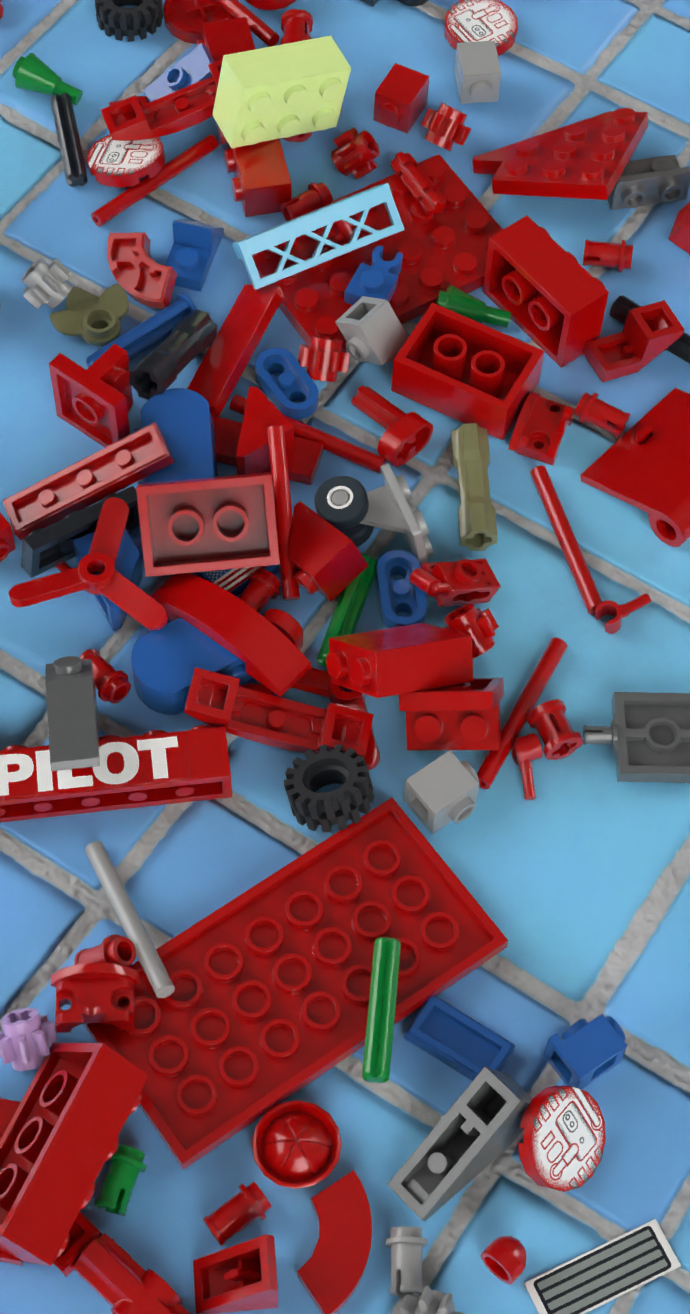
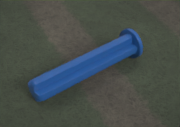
M178 294L176 297L177 301L88 356L86 359L88 368L114 343L128 352V359H132L171 334L172 329L185 316H189L197 310L195 304L186 294Z

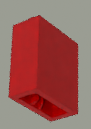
M418 623L329 638V653L326 665L331 676V683L375 698L474 681L471 635L426 623Z

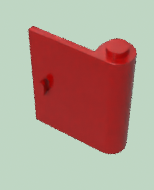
M677 388L669 392L580 475L581 482L647 512L651 529L662 542L672 547H680L690 537V394Z

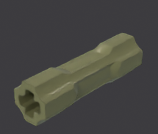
M477 423L462 424L458 429L451 431L453 466L457 470L460 507L458 509L460 546H465L470 551H483L489 546L497 544L495 508L490 500L487 469L490 464L487 429L479 427Z

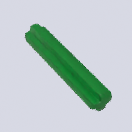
M361 553L369 566L340 594L317 656V662L320 666L327 668L326 659L329 653V638L350 635L355 632L376 575L378 561L368 554Z
M379 937L374 942L362 1070L363 1080L372 1083H386L390 1075L401 943L395 938Z

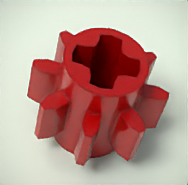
M441 103L438 111L428 108L421 122L422 126L428 128L425 139L448 151H451L454 142L463 146L471 131V128L464 125L467 115L444 103Z
M353 127L333 140L338 148L331 152L332 160L336 168L344 176H349L353 173L358 180L378 167L374 159L380 155V150L377 142L369 132L364 130L358 134L357 130Z
M312 335L310 346L300 344L298 362L301 367H307L306 372L311 379L336 382L338 372L348 373L351 353L341 350L343 340Z
M470 603L453 610L445 617L444 621L447 625L444 627L445 629L472 636L473 658L486 653L494 646L495 642L492 637L496 635L494 630L499 626L489 608L481 611L480 608L476 609L475 605Z

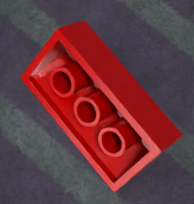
M52 1043L49 1049L50 1054L45 1056L0 1140V1250L25 1262L52 1266L54 1260L63 1253L70 1239L69 1231L80 1210L89 1203L93 1196L95 1180L104 1163L112 1157L118 1147V1136L128 1116L137 1109L142 1100V1089L149 1074L104 1043Z

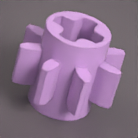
M18 1009L6 1014L1 1019L0 1057H2L3 1064L11 1063L14 1070L28 1071L40 1067L45 1056L50 1054L48 1047H51L52 1043H59L54 1021H48L47 1015L39 1016L37 1009Z

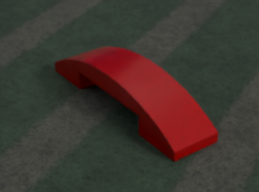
M223 59L208 64L211 77L141 106L137 96L134 95L101 109L100 111L112 140L134 141L161 137L187 129L212 117Z
M189 573L175 574L151 595L153 599L167 610L170 620L174 621L181 617L244 661L247 674L280 697L311 669V662L278 628L244 601L206 579Z
M195 667L184 713L212 727L225 726L227 733L285 750L304 753L312 749L315 755L321 753L319 746L327 745L329 751H333L335 745H343L345 752L352 748L356 750L357 756L362 755L363 758L366 756L374 714L329 703L326 709L239 687L240 679Z

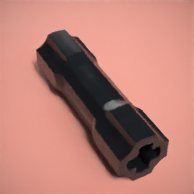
M195 310L191 315L185 316L172 329L171 334L150 355L144 357L130 371L129 384L137 391L139 397L149 400L154 395L163 394L189 362L214 341L217 335V324L211 320L209 313Z

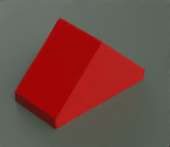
M249 386L236 453L237 475L261 473L270 467L268 427L284 426L287 456L294 452V426L258 387Z
M265 1234L193 1260L196 1314H218L278 1308L274 1235Z

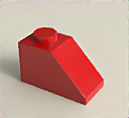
M299 501L294 506L288 558L298 570L294 578L309 594L313 595L318 591L332 602L369 565L352 540L303 502Z

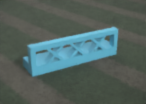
M386 183L232 243L237 258L243 259L253 288L259 289L405 229L389 185ZM384 203L392 225L379 231L365 225L364 222L370 208ZM361 212L358 221L349 217ZM339 220L355 226L349 243L344 245L336 244L327 239L333 223ZM324 227L321 236L311 232ZM361 229L370 233L369 235L357 239ZM306 235L318 241L312 258L307 260H301L289 254L296 237ZM288 241L284 251L274 247ZM324 244L334 248L321 253ZM268 250L281 256L275 272L260 278L252 255ZM287 259L297 263L283 269Z

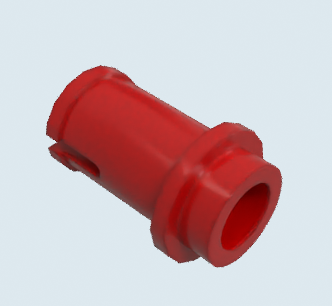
M310 183L308 190L287 202H283L280 205V209L285 220L289 221L321 206H327L328 203L333 201V198L324 183Z
M585 240L583 266L618 268V272H622L623 269H631L633 245H627L626 240H622L621 244Z
M585 392L574 412V415L580 418L579 422L584 424L587 421L619 438L631 414L598 399L599 394L597 393L590 395Z
M259 569L257 573L249 575V584L239 596V599L258 613H261L270 599L278 597V588L281 583L271 572Z
M88 649L79 656L82 660L92 659L95 688L98 690V697L102 701L116 704L128 695L131 684L128 682V675L124 671H116L100 656L96 649Z
M113 934L104 938L101 944L77 952L74 965L113 963L131 967L136 958V950L130 939Z
M254 1181L247 1187L244 1184L239 1185L240 1192L212 1214L202 1219L221 1247L226 1244L227 1240L243 1230L258 1217L261 1221L265 1220L266 1215L264 1213L272 1208L270 1202Z

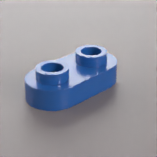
M269 348L261 352L255 361L256 380L282 414L296 420L305 419L313 415L318 408V387L304 368L300 366L294 355L282 348ZM273 373H279L280 375H279V376H273V375H271V374H273Z
M405 550L388 551L377 562L376 583L382 620L387 628L424 623L426 618L427 604L425 592L410 582L412 571L420 568V563L413 554ZM394 575H400L404 577V579L394 580L391 577ZM406 612L410 614V616L401 617L398 616L397 613Z

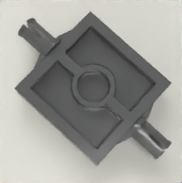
M614 692L611 726H583V745H611V749L616 757L617 782L690 783V693Z

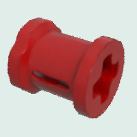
M559 699L550 700L538 705L531 710L526 718L529 726L538 731L545 745L543 752L547 760L562 759L572 754L583 743L580 733L574 732L565 716L566 707L563 701Z

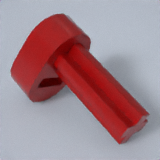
M360 386L357 389V395L351 400L353 406L386 429L379 440L377 452L396 467L402 466L417 455L427 445L432 436L433 425L415 412L404 413L370 387Z

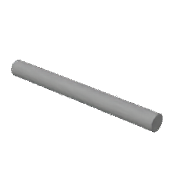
M95 841L90 843L85 848L86 855L128 939L134 944L136 956L158 998L170 996L174 992L175 987L102 842Z

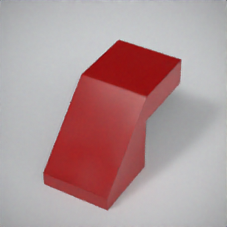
M663 300L629 310L622 332L586 342L583 354L601 382H606L640 371L679 339L685 329L666 301Z

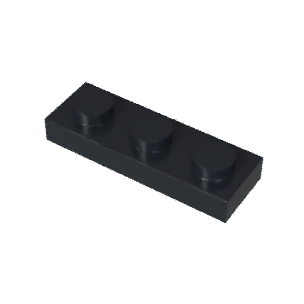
M131 486L119 493H111L92 506L83 510L73 511L64 519L46 528H38L32 531L27 537L23 538L21 567L30 578H33L75 557L73 540L95 532L101 508L108 498L117 497L127 503L129 507V514L125 525L127 531L139 526L140 520L135 487Z

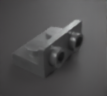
M676 155L629 161L608 198L611 210L686 200L690 184V168H680Z

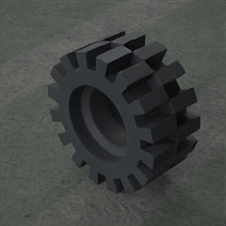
M95 0L98 27L100 30L105 29V35L109 37L115 33V40L122 41L123 36H128V42L135 41L134 36L137 35L143 40L147 38V32L153 35L157 32L156 26L160 27L162 24V0ZM125 5H136V6H137V7H133V8H121L122 6H125Z
M323 745L319 746L321 753L314 755L312 749L304 752L306 760L303 761L297 757L292 762L294 769H287L285 773L287 779L284 780V787L293 816H296L297 822L303 826L307 823L308 829L316 831L318 826L321 825L323 832H331V826L338 824L340 831L347 828L346 821L349 819L354 824L358 823L361 820L359 812L364 814L369 812L371 809L369 802L373 803L374 790L368 767L362 755L357 756L356 750L352 748L345 752L343 745H335L333 751H329L328 746ZM343 784L330 792H316L326 785Z

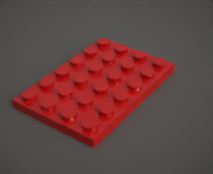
M440 154L417 163V167L420 166L437 187V191L439 190L447 200V206L442 209L440 215H428L421 207L420 201L417 202L400 179L401 176L398 177L396 173L336 199L328 203V205L377 185L388 183L405 230L269 284L280 286L284 297L278 307L307 345L310 346L312 335H319L343 340L341 350H347V341L335 321L353 306L344 302L345 290L360 263L371 266L372 252L379 245L383 247L382 260L392 261L398 252L403 253L402 270L397 275L398 287L389 301L401 324L425 314L432 302L436 304L439 291L447 292L449 284L465 293H470L484 285L489 238L503 229ZM384 203L370 208L364 222L365 225L378 231L392 225ZM361 212L354 214L357 221ZM333 225L327 236L328 240L337 234ZM324 227L311 232L321 236ZM361 229L357 239L369 235L370 233ZM306 235L296 237L289 254L301 260L312 258L318 241ZM350 239L345 242H342L340 245L349 243ZM288 241L274 247L284 251ZM268 250L252 255L260 278L274 273L281 256ZM287 259L283 269L297 263Z

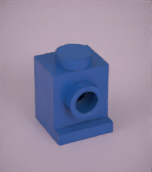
M601 1014L589 1023L585 1018L575 1022L562 1034L563 1040L557 1033L548 1039L543 1056L567 1086L583 1089L621 1062L627 1047L625 1043L626 1038L622 1028L611 1016L605 1017Z

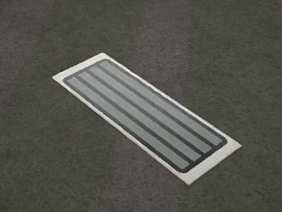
M654 1219L524 1282V1285L539 1314H585L680 1267L681 1264L657 1220Z

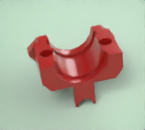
M531 391L518 416L508 449L553 466L565 430L568 425L571 426L574 419L575 408L541 397V394Z
M113 963L75 964L56 971L51 975V986L56 987V1032L69 1033L75 1026L86 1023H107L119 1027L120 1030H135L134 984L140 982V972L128 966ZM121 1003H129L125 1008L119 1007ZM64 1005L71 1006L68 1010L61 1009Z

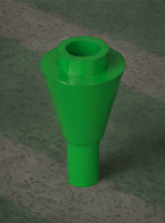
M29 53L26 58L21 56L14 66L12 76L16 79V88L52 96L54 94L61 95L65 92L71 96L72 104L77 105L80 102L83 91L63 82L62 78L34 53Z
M449 284L447 292L439 291L436 300L437 305L479 323L485 322L507 328L510 321L511 312L486 306V303Z

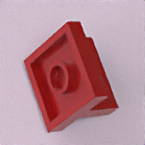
M114 343L87 370L59 353L49 363L57 416L104 448L129 436L128 413L133 405L132 387L129 384L128 352Z
M503 677L473 678L474 681L399 694V711H406L407 750H499L501 747L500 700L504 696Z

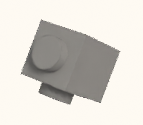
M495 40L457 43L454 72L460 103L498 102L501 69Z
M362 296L335 321L347 341L346 348L348 352L360 362L378 365L388 363L396 357L398 350L408 339V335L390 303L385 299Z
M449 750L406 779L403 801L429 832L434 834L451 821L459 823L465 820L475 810L479 778L468 762H460Z

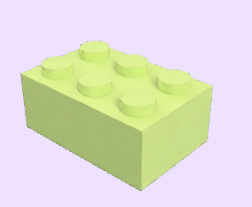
M332 36L223 55L212 116L231 148L334 128L337 126L351 67Z

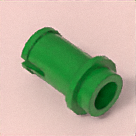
M118 1144L115 1153L108 1160L110 1164L99 1195L95 1199L94 1206L99 1209L106 1207V1212L126 1216L127 1206L139 1172H145L147 1167L143 1163L145 1158L143 1152Z

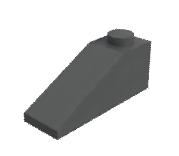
M76 656L59 658L54 663L46 664L45 671L51 771L100 766L98 707L92 659L82 660Z
M485 1066L387 1185L422 1221L428 1220L511 1146L524 1130L519 1127L522 1115L532 1097L508 1074Z

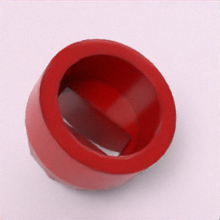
M500 1236L492 1241L481 1253V1259L485 1266L506 1284H513L526 1266L527 1256L525 1247L520 1240L512 1236Z

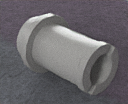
M401 1226L391 1228V1237L386 1239V1246L391 1248L390 1295L405 1297L407 1294L413 1296L414 1293L415 1296H420L424 1290L422 1288V1248L427 1246V1239L422 1238V1229L419 1227Z

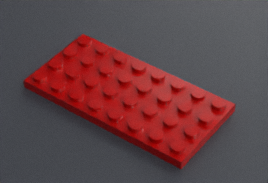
M393 797L363 815L358 823L349 824L346 829L335 833L157 948L156 951L175 987L174 992L170 996L158 998L139 960L132 964L130 968L140 972V982L134 984L135 1030H120L119 1027L107 1023H86L83 1025L95 1043L106 1044L149 1074L142 1089L143 1096L139 1107L184 1170L365 1045L374 942L377 938H395L401 943L394 1025L423 1006L425 1001L431 996L439 995L507 948L508 939ZM121 1003L119 1007L125 1008L129 1003Z

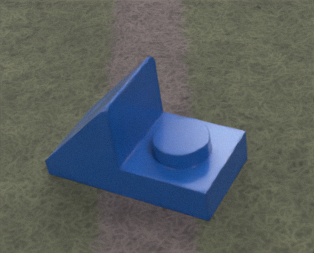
M187 219L174 220L172 224L174 244L165 265L171 266L177 273L174 286L201 292L223 237L224 228Z

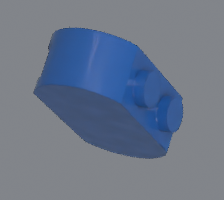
M184 388L168 389L163 394L151 397L140 411L141 428H135L134 433L156 422L162 431L174 463L139 480L138 485L218 477L214 422L208 401L197 392Z
M181 617L166 624L160 630L152 631L138 638L132 650L133 679L138 697L148 708L166 715H178L184 711L195 667L240 679L239 685H244L251 678L246 672L244 661Z

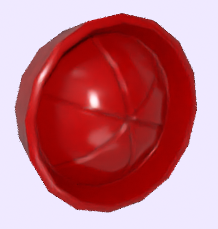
M300 1100L280 1103L267 1111L255 1126L252 1139L254 1161L263 1175L277 1185L294 1189L314 1186L328 1177L339 1161L342 1147L339 1127L331 1115L314 1103Z

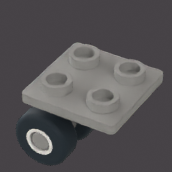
M389 463L380 466L385 485L366 493L364 486L358 480L348 476L333 477L325 481L318 488L315 495L317 514L351 539L356 547L362 545L370 538L374 527L403 533L412 554L418 559L420 567L423 563H429L428 557L434 555V552L427 537V534H429L428 527L419 509L414 510L410 501L412 495L403 474L395 477Z

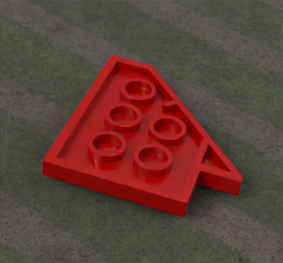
M620 108L473 157L474 174L494 175L492 178L493 194L608 200L648 128V112H635L630 108Z

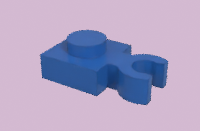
M377 246L372 252L371 266L360 263L345 290L344 302L354 305L362 296L385 299L389 302L398 287L397 275L402 270L403 253L398 252L392 261L382 260L383 247Z

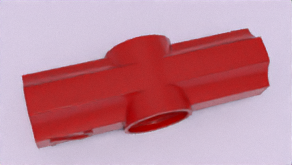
M106 1233L94 1239L82 1251L79 1259L73 1265L74 1271L112 1307L110 1310L113 1314H190L181 1305V1298L165 1280L151 1269L145 1271L132 1259L128 1252L115 1243L114 1239H111Z

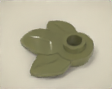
M114 284L106 289L100 297L73 286L66 299V310L50 314V320L54 328L66 336L82 337L91 345L105 346L120 336V320L129 310V301L124 289L119 284Z

